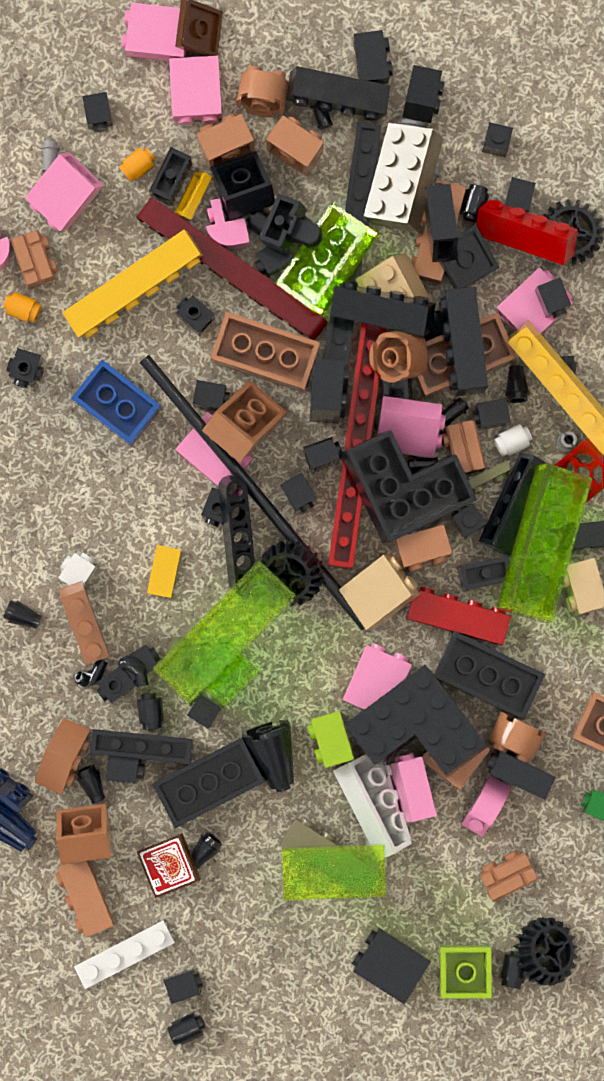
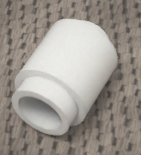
M518 424L498 434L499 437L495 438L494 442L502 457L505 455L511 456L529 447V441L532 440V436L526 426L522 428Z

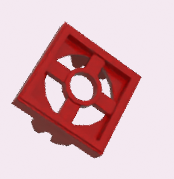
M586 438L553 466L555 467L554 472L582 506L604 489V456L589 438ZM586 454L592 456L594 460L589 464L581 463L576 455ZM569 463L575 467L572 478L569 474ZM583 466L589 470L590 476L588 479H583L579 476V467ZM598 466L602 469L600 484L593 477L594 469ZM577 483H588L592 489L579 487Z

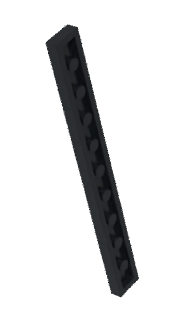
M357 122L334 286L343 283L345 280L356 282L355 279L361 276L368 220L363 216L375 175L382 125ZM330 315L324 359L345 361V367H348L354 326L353 320Z

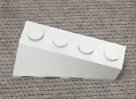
M364 754L333 770L378 860L393 855L412 844L404 813L400 812L397 800L399 795L397 790H394L391 781L392 770L386 761L376 768L368 756Z

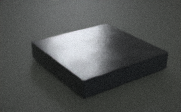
M476 225L458 234L457 260L439 262L454 289L466 288L500 268Z

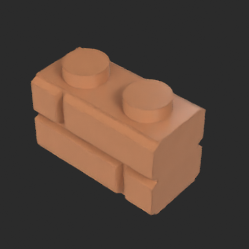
M35 230L11 239L28 289L56 280L54 273L58 272V268L54 258L49 259L46 250L51 248L46 235L41 236L39 230Z
M475 420L446 426L445 433H442L444 447H449L451 455H457L465 474L485 470L486 464Z
M517 850L512 851L504 856L505 861L497 865L493 861L481 867L483 872L479 873V876L493 902L538 880L525 852L518 853Z

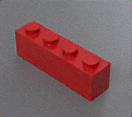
M488 200L478 209L476 226L485 239L561 265H565L574 256L578 229L570 227L566 223H558L547 219L543 215H534L525 212L522 208L504 205L498 200Z
M420 587L418 590L420 595L410 602L407 620L450 632L455 631L468 637L501 646L504 643L511 616L505 615L506 610L492 607L491 610L481 608L482 603L468 600L467 604L458 601L457 596L444 593L443 597L434 595L435 590Z

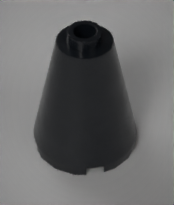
M279 720L280 725L277 726L272 725V722L258 725L247 730V735H241L270 789H276V792L286 791L294 783L291 726L288 720Z

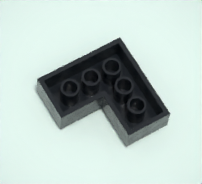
M392 430L384 431L340 452L382 543H389L477 500L457 455L447 456L411 474Z
M426 664L345 724L347 730L376 768L417 738L446 778H448L487 748V744Z

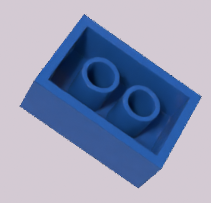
M104 360L99 362L71 397L74 403L130 447L134 445L162 409L159 403Z

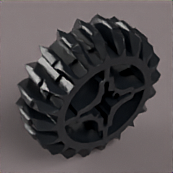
M567 199L565 207L559 201L556 203L557 210L550 206L548 208L550 215L543 214V216L555 221L562 215L571 214V218L566 224L571 227L574 222L573 228L578 229L577 241H589L584 248L576 250L574 256L570 259L571 265L575 266L576 258L579 259L581 264H584L586 262L585 255L592 259L594 257L592 250L599 251L600 246L597 243H602L604 238L597 234L603 233L604 227H596L602 222V219L593 218L597 211L592 210L589 213L587 211L590 206L586 203L583 208H580V200H576L575 205L572 206L571 200ZM579 217L586 221L590 228V233H587V230L579 226Z
M292 539L286 543L282 540L276 545H271L268 551L263 553V559L258 565L261 569L257 575L264 577L261 579L260 584L267 586L265 593L270 591L273 593L272 600L279 597L281 604H285L288 600L290 607L296 603L302 605L306 601L312 600L314 595H317L320 591L319 586L324 582V579L321 577L324 575L325 570L319 568L323 561L315 560L317 553L311 554L309 552L310 546L303 548L301 541L294 545ZM284 557L283 565L275 567L276 559ZM307 579L306 587L298 588L299 581Z
M541 917L527 922V926L521 928L522 934L516 936L519 943L515 944L514 947L518 949V953L513 957L520 960L516 967L524 968L522 975L525 977L529 976V981L532 983L537 982V985L553 986L557 983H562L565 981V977L572 975L570 969L576 967L573 960L578 958L574 954V950L578 946L572 943L575 936L568 935L570 928L563 927V922L556 921L555 918Z

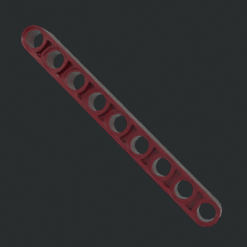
M150 197L136 216L141 223L146 222L149 225L148 228L161 237L166 236L168 239H171L182 230H187L204 255L199 259L201 265L203 263L209 267L208 270L221 279L223 277L229 281L228 284L241 293L243 291L249 295L248 298L261 307L263 305L269 309L268 312L281 321L283 319L289 323L288 326L301 335L304 333L309 337L308 339L315 341L327 325L328 321L319 313L154 198Z

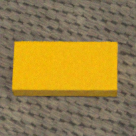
M194 172L174 213L185 220H191L212 176L206 172Z
M156 546L147 594L172 599L181 555L180 549Z

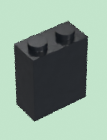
M435 183L431 186H426L425 216L432 263L457 260L458 232L451 184Z
M497 750L496 754L492 752L486 763V766L489 768V774L546 800L556 779L552 774L500 750Z
M379 927L377 932L372 930L365 940V943L368 944L363 953L359 951L351 963L355 966L353 972L402 1004H405L431 961Z

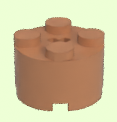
M248 66L247 71L241 75L236 99L237 107L240 108L242 105L246 107L247 113L258 116L273 117V113L279 112V116L283 115L289 83L285 79L286 74L282 71L268 72L263 71L257 66Z
M392 331L379 335L376 342L372 343L369 352L370 364L373 370L379 373L382 380L398 382L417 377L425 372L428 354L424 336L402 331Z
M500 712L488 739L490 740L489 745L504 753H507L509 749L512 751L511 755L529 764L530 760H534L546 733L519 719Z

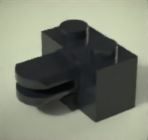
M278 193L259 240L266 247L288 255L293 242L307 247H316L322 241L323 234L317 224L303 219L307 209L300 201Z

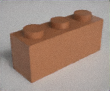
M83 581L60 588V599L85 664L87 665L109 657L105 638Z
M90 862L69 863L57 867L59 872L55 873L60 887L65 886L68 896L65 897L70 911L75 910L78 919L74 921L80 934L84 933L85 937H88L114 926L115 922Z

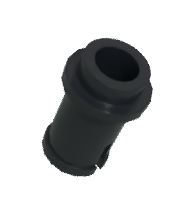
M309 106L310 109H313L318 130L333 126L329 112L319 111L317 106Z
M460 397L454 398L453 403L441 412V415H446L445 426H449L462 413H467L466 410L469 407Z
M413 456L412 459H408V467L412 474L439 460L438 457L416 459V456Z

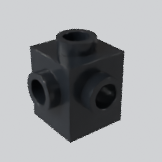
M17 348L15 357L10 358L6 370L9 372L10 379L14 380L13 384L22 388H28V385L35 387L36 381L40 382L43 376L44 367H41L43 357L39 354ZM28 367L26 372H22L23 368Z

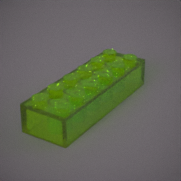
M548 463L536 466L497 609L540 623L553 622L592 478Z
M258 561L153 668L154 672L191 707L295 600V594L263 563Z

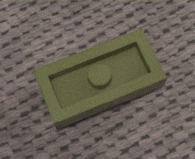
M507 461L469 479L468 481L474 494L486 489L484 484L492 480L496 484L508 478L506 473L511 468Z

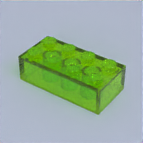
M334 202L330 204L317 223L323 234L320 244L316 247L302 245L276 283L308 308L322 316L332 304L334 286L350 278L379 236L378 233Z
M384 844L283 847V900L386 897Z

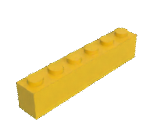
M182 230L69 307L62 314L79 338L85 336L89 339L99 332V326L104 323L110 325L119 319L118 314L124 309L128 312L140 304L138 300L145 295L149 298L160 291L158 286L166 281L170 284L178 279L180 271L186 267L188 270L196 267L201 263L199 259L204 255L189 232Z
M529 320L510 335L507 341L508 344L601 454L604 455V408Z

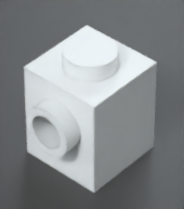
M83 552L80 556L75 553L72 557L68 555L61 565L63 571L59 579L68 585L83 581L84 586H86L97 569L93 565L95 560Z

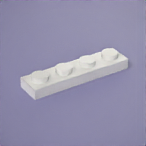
M163 920L79 963L74 968L84 988L87 989L175 942Z

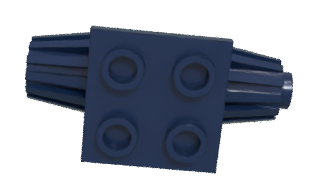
M0 768V841L20 852L24 849L29 851L37 841V838L34 837L37 832L19 812L32 799L33 795L27 786L15 782L10 778V774L6 770Z

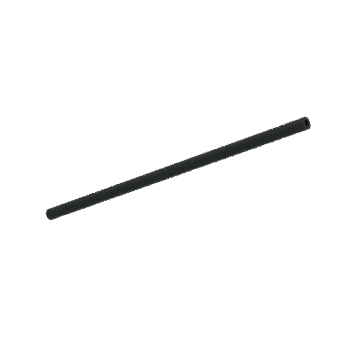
M148 355L139 363L231 474L244 481L250 497L287 541L292 539L294 545L301 541L302 547L305 548L307 546L238 461L202 431L206 425L204 420L151 356ZM322 564L319 568L325 570L324 575L321 577L324 579L323 585L360 630H364V626L339 591L341 586Z

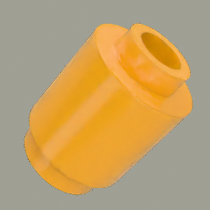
M139 147L122 160L123 164L119 168L128 180L132 182L134 179H140L154 168L153 161L156 158L148 148L143 150Z
M14 292L12 295L8 294L3 308L6 309V315L29 323V321L35 323L42 307L41 304L37 303V300L18 292Z

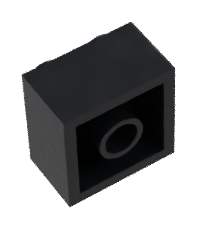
M256 151L210 167L214 186L230 220L274 204L275 196L271 181Z

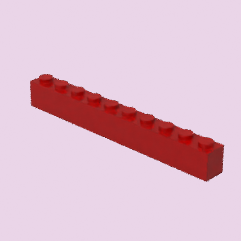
M366 323L361 325L344 450L371 438L380 375L371 367L369 352L372 343L376 342L379 338L378 336L386 333V328ZM344 460L342 461L328 567L353 570L362 499Z

